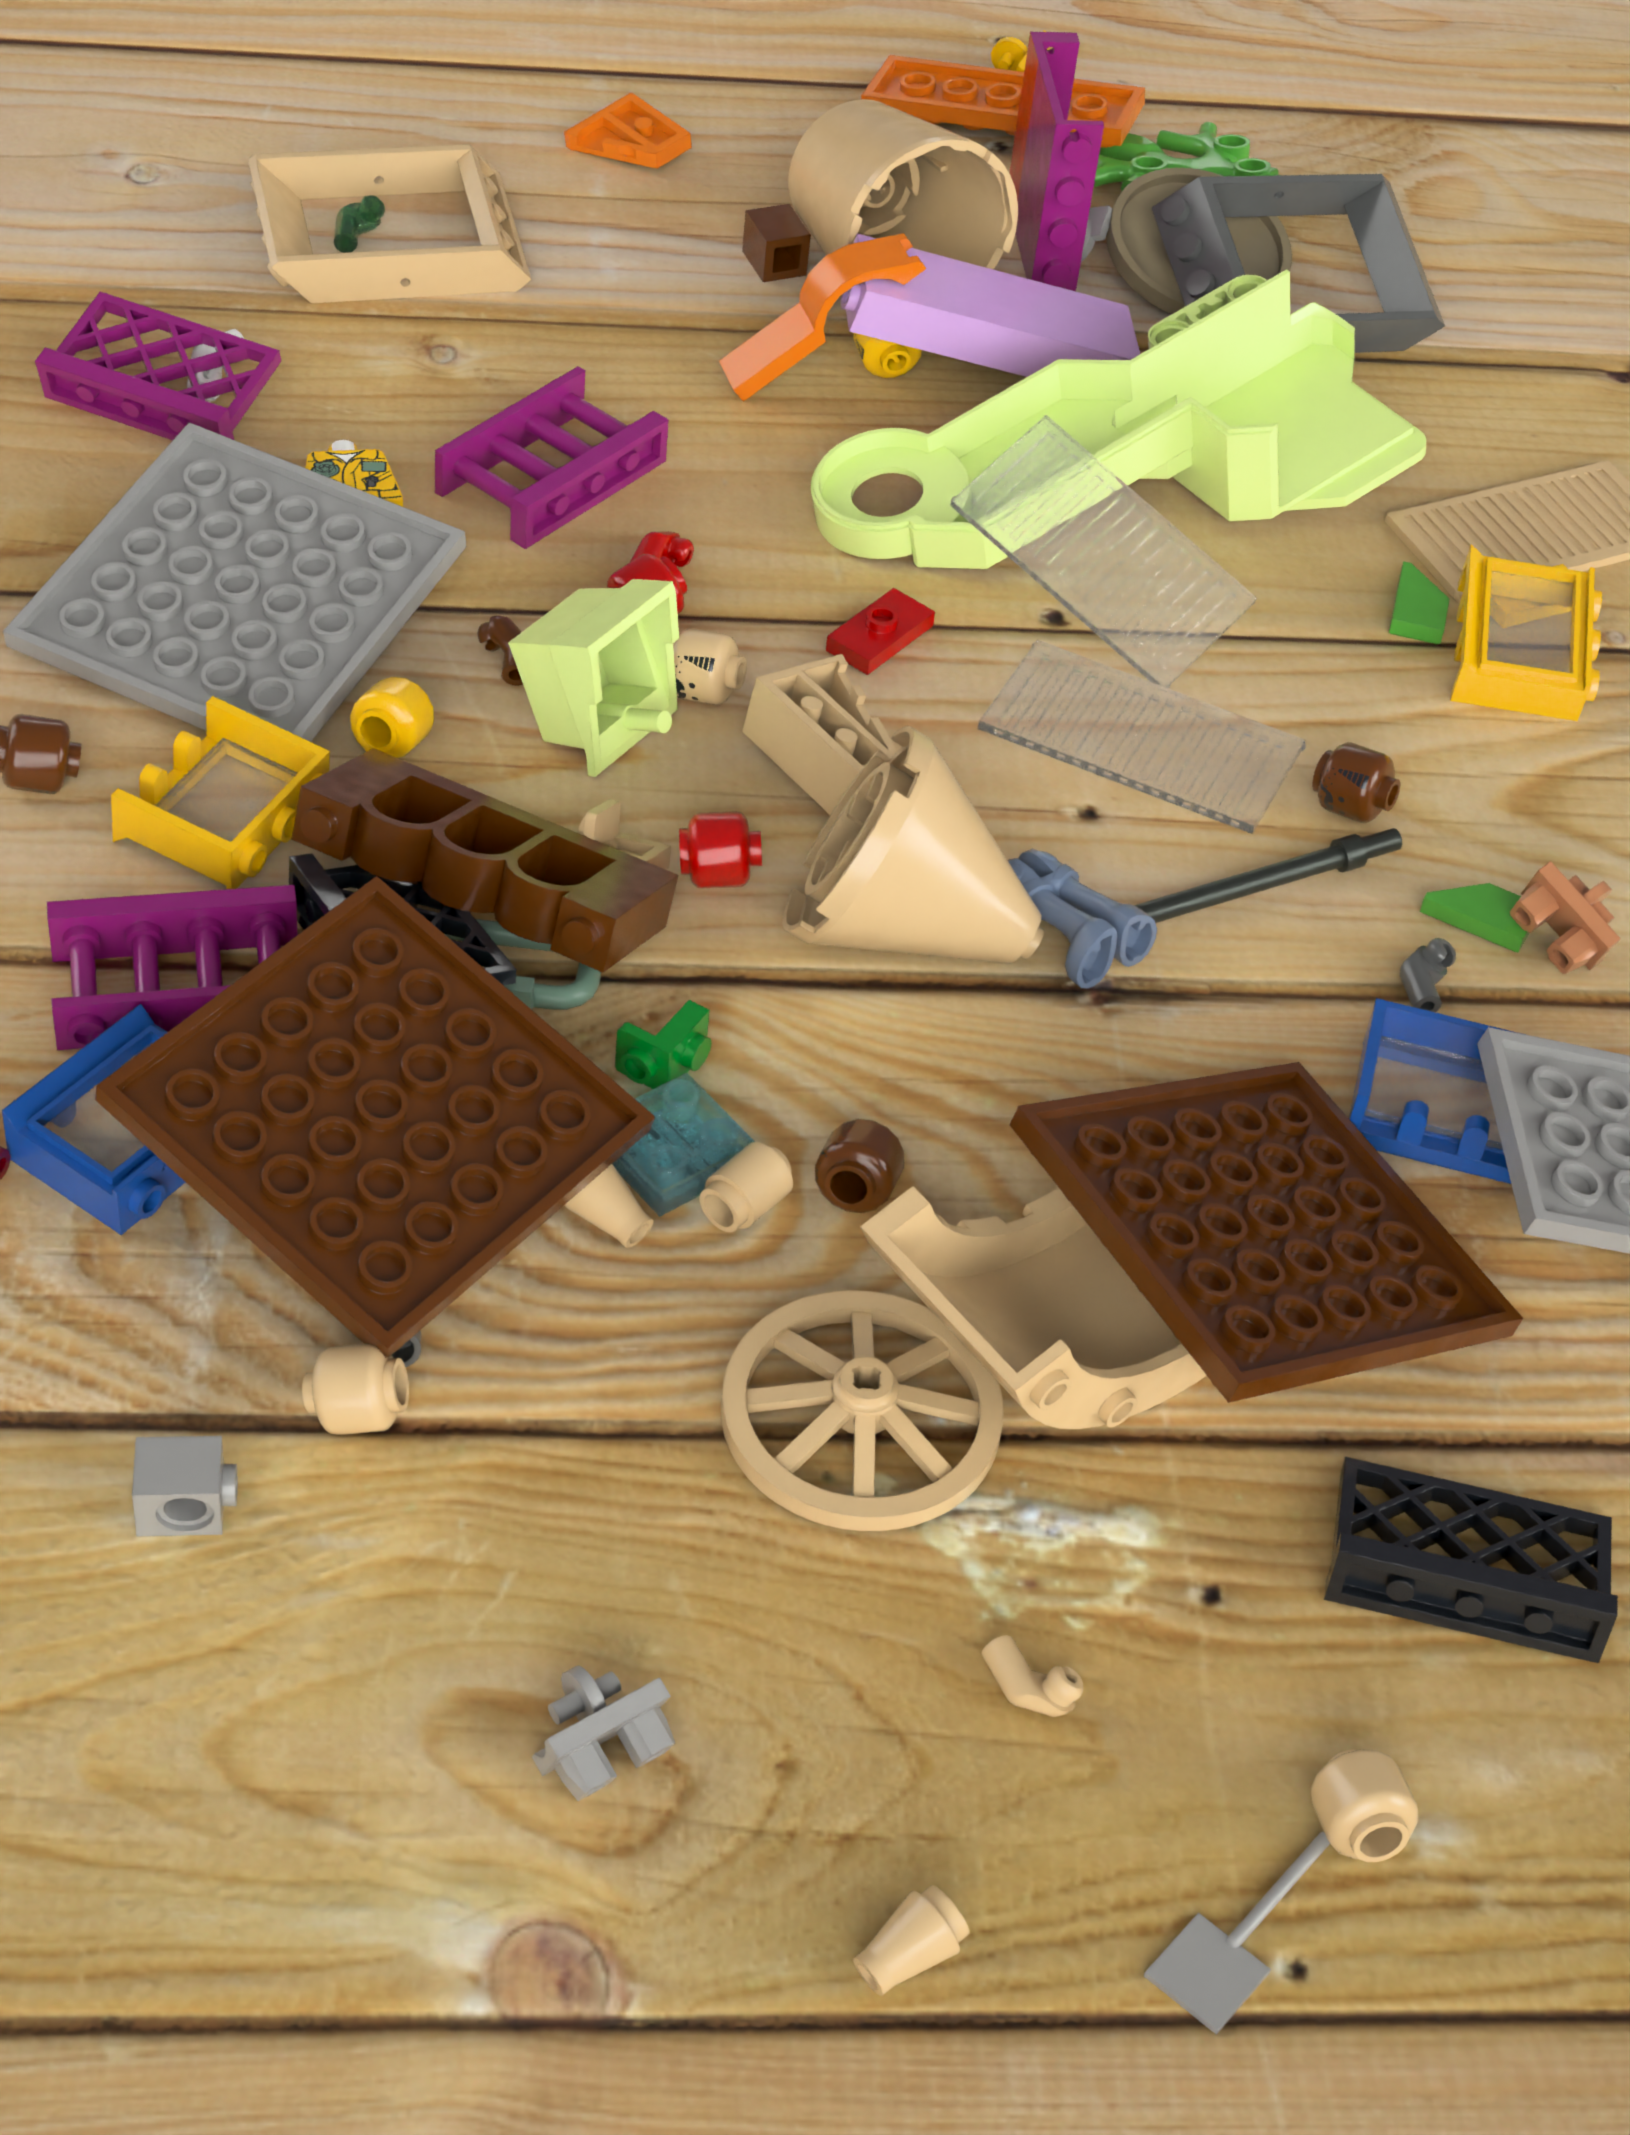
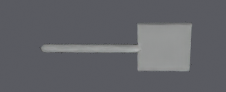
M1321 1832L1229 1936L1198 1913L1146 1970L1144 1977L1217 2035L1271 1971L1269 1967L1241 1946L1242 1943L1329 1846L1330 1842L1327 1840L1325 1833Z

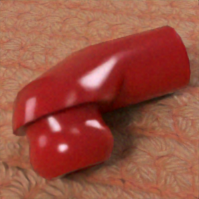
M650 532L641 540L630 562L642 554H650L659 559L663 556L667 557L676 566L685 567L692 559L694 546L689 539L680 538L679 533Z

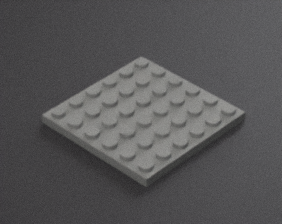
M188 423L3 630L6 646L203 730H206V702L214 696L311 742L466 548L465 531L200 426Z

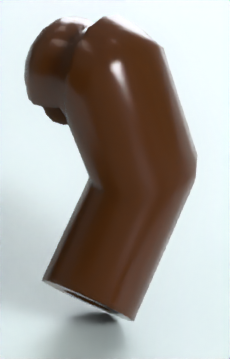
M501 615L492 616L489 622L479 626L477 632L479 642L484 643L487 641L485 649L491 652L501 648L504 652L503 680L510 685H523L508 644L521 631L510 618Z

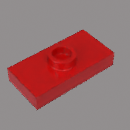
M893 587L827 636L826 651L834 656L842 654L849 665L869 675L933 627L935 611Z

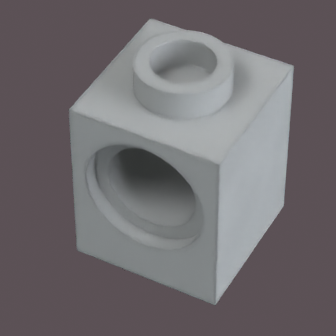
M222 1436L136 1437L132 1488L136 1536L222 1535L224 1506H237L238 1492L237 1464H224Z

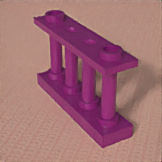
M577 366L436 449L435 493L444 497L467 482L510 508V540L527 549L666 462L669 419L653 410L632 424L626 425L584 400L586 370ZM575 418L608 439L592 447L560 426ZM540 439L573 460L562 467L556 468L526 450L525 447ZM502 461H506L537 480V482L526 489L520 490L490 472L489 469Z
M283 885L47 902L52 962L70 961L72 997L51 998L57 1051L82 1049L139 1004L144 1007L157 1026L169 1032L230 986H223L220 950L257 948L258 964H260L280 949L281 946H284L298 935L295 886ZM195 952L198 987L160 990L158 955ZM133 956L135 992L97 995L95 959Z

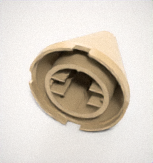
M911 726L899 729L893 734L891 740L902 747L892 758L887 757L878 750L874 753L848 787L820 831L803 863L805 867L810 869L805 884L806 895L794 888L791 890L784 909L783 929L807 944L1009 964L1015 962L1019 957L1028 959L1035 952L1044 936V929L1039 927L1041 913L933 741Z

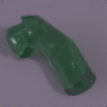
M367 195L362 198L360 203H351L340 209L336 217L334 246L337 250L343 253L353 252L358 245V236L375 230L380 225V218L385 213V206L378 197Z

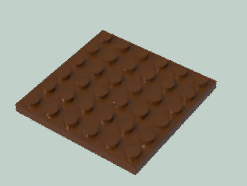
M378 876L96 1086L95 1101L364 1344L376 1346L384 1354L385 1358H389L646 1135L651 1130L655 1120V1116Z
M1300 1062L1020 1105L1009 1124L1228 1403L1511 1337L1523 1320L1518 1311Z

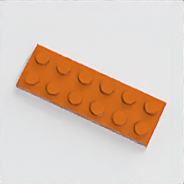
M889 55L862 93L861 99L879 101L932 124L943 122L962 125L969 130H981L984 128L1003 130L1007 134L1015 136L1024 72ZM1074 78L1067 120L1103 121L1104 129L1101 147L1121 146L1145 105V87Z

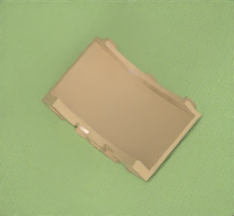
M912 1186L860 1226L867 1242L1019 1405L1032 1418L1044 1425L1059 1429H1083L1105 1424L1110 1428L1124 1422L1128 1417L1146 1411L1172 1398L1207 1376L1145 1296L1138 1290L1112 1254L1101 1243L1100 1239L1071 1202L1068 1201L1059 1187L1026 1204L1022 1213L1025 1217L1005 1224L996 1215L982 1219L961 1220L955 1227L948 1224L940 1215L935 1214L931 1204Z

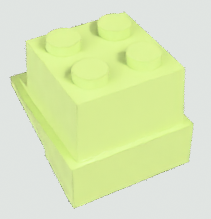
M632 579L621 588L578 589L508 642L543 741L584 749L587 759L588 776L596 777L650 732L666 733L670 730L672 725L671 715L678 710L673 643L679 639L676 591L673 581Z

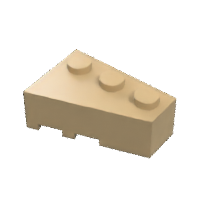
M842 654L756 677L742 730L748 738L830 815L853 780L877 750L889 758H892L898 751L879 717L871 718L864 706L866 695L860 685L851 684L846 675L848 663Z

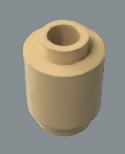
M760 1142L748 1144L706 1180L705 1189L700 1193L699 1197L704 1214L712 1224L725 1232H734L738 1228H749L792 1191L793 1178L789 1160L779 1149L773 1146H767Z

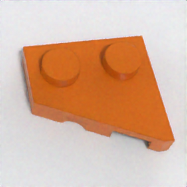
M632 92L564 131L566 147L570 150L655 169L692 148L691 133Z

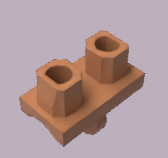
M1551 861L1537 871L1522 891L1521 898L1510 911V916L1524 931L1531 933L1547 922L1558 934L1559 938L1552 942L1546 951L1549 960L1562 974H1567L1583 965L1591 970L1603 961L1609 950L1621 939L1608 925L1615 917L1601 903L1612 891L1609 885L1602 881L1589 890L1577 875L1568 880Z

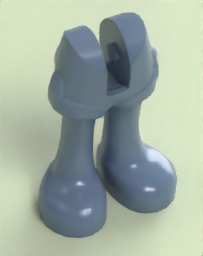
M1032 848L1023 852L1018 858L1007 860L1041 913V920L1055 926L1069 940L1070 947L1066 955L1065 968L1068 977L1079 987L1088 989L1099 983L1108 972L1113 958L1124 966L1130 967L1139 963L1149 953L1156 939L1157 926L1154 919L1143 910L1131 904H1122L1081 884L1078 872L1067 864H1062L1048 852Z

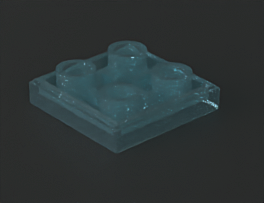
M686 1072L635 1098L655 1116V1120L651 1130L612 1164L622 1178L660 1217L700 1196V1193L705 1189L708 1177L748 1144L755 1141Z

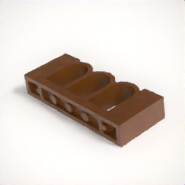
M375 748L301 786L291 838L293 841L340 861L351 856V859L359 867L373 875L394 881L422 882V888L431 898L446 906L474 913H494L495 920L507 931L527 940L551 944V951L602 973L666 927L679 876Z

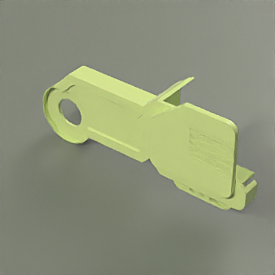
M1286 269L1269 280L1258 275L1238 276L1159 321L1148 332L1149 349L1131 360L1058 359L929 434L906 428H883L852 436L832 448L817 465L811 480V495L819 531L831 545L845 553L869 559H891L913 554V561L917 567L988 569L1138 479H1170L1173 477L1229 522L1272 519L1284 511L1345 507L1422 460L1426 454V436L1418 428L1352 382L1355 360V327L1316 302L1309 303L1290 314V271ZM881 474H904L917 480L923 488L922 497L915 506L894 516L879 517L868 515L860 511L852 501L853 494L860 484L869 478Z

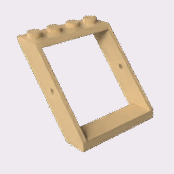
M470 144L254 154L248 159L252 177L250 185L256 195L258 205L256 213L261 220L264 233L261 237L267 248L270 261L267 263L268 269L282 286L287 287L291 285L310 303L515 292L532 280L500 173ZM466 191L481 246L313 254L301 200Z

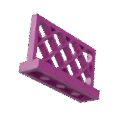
M100 291L56 351L45 347L35 360V364L46 398L170 440H174L188 423L234 440L233 430L281 363L280 350ZM106 312L126 318L127 321L126 323L101 330L97 327V324ZM157 329L171 334L170 338L143 345L140 334ZM133 336L137 347L108 355L104 344ZM205 344L214 347L216 350L215 353L189 360L184 349ZM97 346L102 356L88 361L73 357L76 352ZM178 352L181 359L180 363L153 370L149 359ZM246 359L260 362L256 369L236 375L233 374L230 366L232 363ZM143 361L147 372L130 376L114 369ZM223 367L226 378L201 385L198 384L195 377L197 372ZM188 376L192 387L175 391L159 384ZM232 391L235 399L228 408L205 401L207 398Z

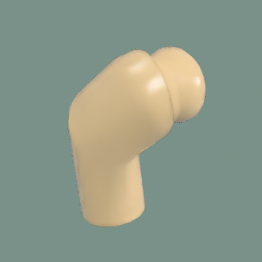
M1005 1635L995 1638L982 1650L984 1660L1007 1700L1014 1706L1057 1717L1073 1711L1075 1701L1083 1694L1082 1679L1070 1667L1062 1668L1061 1666H1055L1049 1671L1048 1675L1031 1670L1011 1636Z

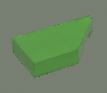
M1403 561L1389 633L1440 644L1445 629L1450 598L1409 562Z
M1490 883L1427 892L1420 912L1517 953L1530 933L1524 931L1510 916L1511 909L1521 896Z

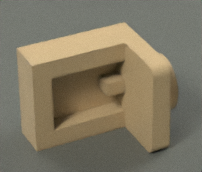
M608 799L588 811L583 817L578 830L579 834L665 870L669 868L670 845L619 834L621 803L619 801Z

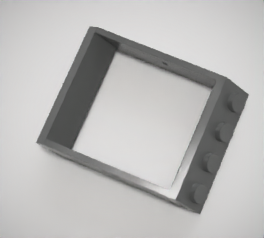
M1382 174L1198 177L1152 207L1185 306L1230 280L1245 275L1225 217L1347 214L1384 311L1378 313L1336 314L1355 327V353L1405 351L1445 327L1391 184Z

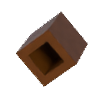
M784 204L746 210L742 252L762 282L807 276L811 234L791 205Z

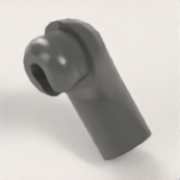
M1435 938L1427 946H1420L1400 967V978L1412 1007L1435 1013L1441 1008L1442 1002L1435 984L1447 974V967L1453 965L1456 960L1454 948L1445 939Z

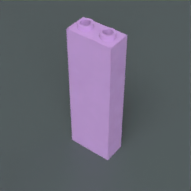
M857 233L853 243L877 238ZM910 248L906 253L909 257L917 255L925 265L926 270L903 285L892 279H872L854 285L843 293L841 297V308L846 310L849 332L1025 377L1032 375L1058 359L1131 360L1140 355L1128 305Z

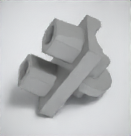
M575 1666L562 1674L561 1681L565 1696L549 1704L548 1711L553 1721L558 1725L575 1715L579 1722L546 1739L544 1742L545 1748L535 1753L532 1759L542 1776L556 1770L561 1781L576 1800L580 1801L602 1789L617 1777L600 1744L618 1735L636 1768L663 1755L675 1744L667 1719L660 1709L671 1696L659 1677L606 1706L605 1699L621 1691V1684L617 1676L610 1671L594 1680L583 1667Z

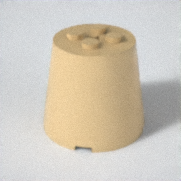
M867 99L848 101L825 112L804 133L791 160L788 187L792 205L826 255L845 245L853 244L857 233L873 238L904 233L914 249L994 270L1003 252L1009 253L1013 245L1018 221L1017 194L1012 178L1000 159L975 141L879 101Z

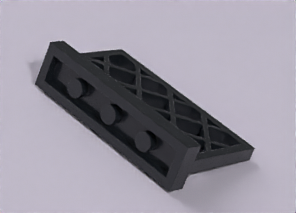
M312 853L289 856V885L295 886L297 922L305 930L354 893L343 888L360 889L375 878L376 875L369 873L358 865L324 869ZM379 877L442 933L464 938L462 942L452 941L479 965L485 967L484 969L505 986L516 983L517 969L469 911H461L446 906L431 898L422 888V882L412 884ZM419 904V905H423V906H427V907L439 909V910H441V911H440L439 913H437V912H433V911H429V910L417 908V905Z
M1345 1457L1340 1474L1332 1561L1326 1579L1324 1600L1599 1663L1618 1616V1596L1611 1594L1612 1517ZM1356 1484L1381 1489L1391 1499L1374 1506L1356 1489ZM1429 1501L1447 1504L1458 1515L1441 1521L1424 1504ZM1405 1512L1422 1531L1405 1537L1388 1519ZM1497 1516L1513 1519L1524 1531L1509 1537L1491 1519ZM1370 1528L1382 1541L1354 1534ZM1473 1528L1490 1546L1474 1553L1456 1534ZM1565 1531L1593 1538V1546L1577 1553L1558 1534ZM1437 1543L1450 1557L1422 1551V1549ZM1539 1543L1558 1562L1542 1569L1523 1550ZM1505 1559L1517 1572L1489 1565ZM1573 1575L1586 1588L1556 1581Z

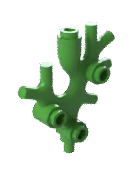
M1205 122L1200 126L1199 134L1185 135L1161 130L1156 144L1143 136L1128 133L1121 146L1100 147L1094 188L1105 184L1123 182L1121 185L1122 191L1136 178L1146 173L1166 168L1200 169L1221 176H1277L1279 171L1277 168L1271 167V164L1265 160L1249 158L1250 140L1247 137L1234 134L1216 137V125L1212 122ZM1162 149L1193 155L1197 158H1174L1166 155Z

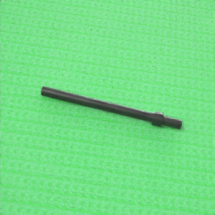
M1395 828L1365 837H1360L1357 834L1348 835L1333 840L1330 847L1133 906L1147 913L1154 919L1155 923L1333 869H1337L1339 872H1346L1363 867L1367 863V859L1400 850L1402 847V837Z

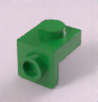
M688 1000L656 1036L629 1022H625L617 1030L616 1070L626 1075L633 1082L644 1084L667 1096L689 1070L697 1071L707 1059L712 1044L711 1039L707 1037L710 1010Z

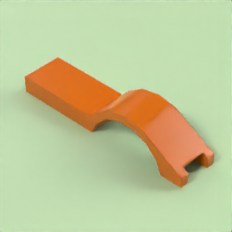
M904 233L848 244L826 255L809 272L800 291L799 303L719 360L730 385L743 402L826 342L824 325L828 311L839 296L854 285L872 279H892L905 285L926 270L925 265L917 255L909 257L906 253L913 245Z

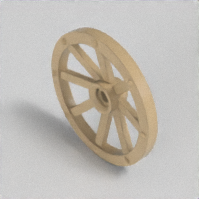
M862 1290L833 1291L807 1296L792 1301L762 1318L745 1334L733 1351L724 1375L721 1398V1423L729 1450L746 1477L762 1493L788 1511L805 1519L826 1526L855 1531H887L915 1526L935 1519L962 1503L977 1489L992 1467L998 1451L1004 1418L1003 1397L999 1382L928 1307L899 1296ZM851 1323L853 1359L846 1363L798 1334L824 1325ZM872 1324L905 1332L925 1343L888 1363H884L874 1358ZM773 1349H777L827 1379L824 1381L747 1389L753 1373ZM947 1358L967 1383L974 1401L899 1383ZM829 1404V1407L775 1458L767 1452L759 1441L748 1416V1413ZM901 1409L977 1426V1434L974 1442L959 1464L952 1468ZM840 1428L854 1434L852 1496L816 1487L793 1474ZM886 1429L933 1483L909 1493L896 1496L874 1497L875 1434Z

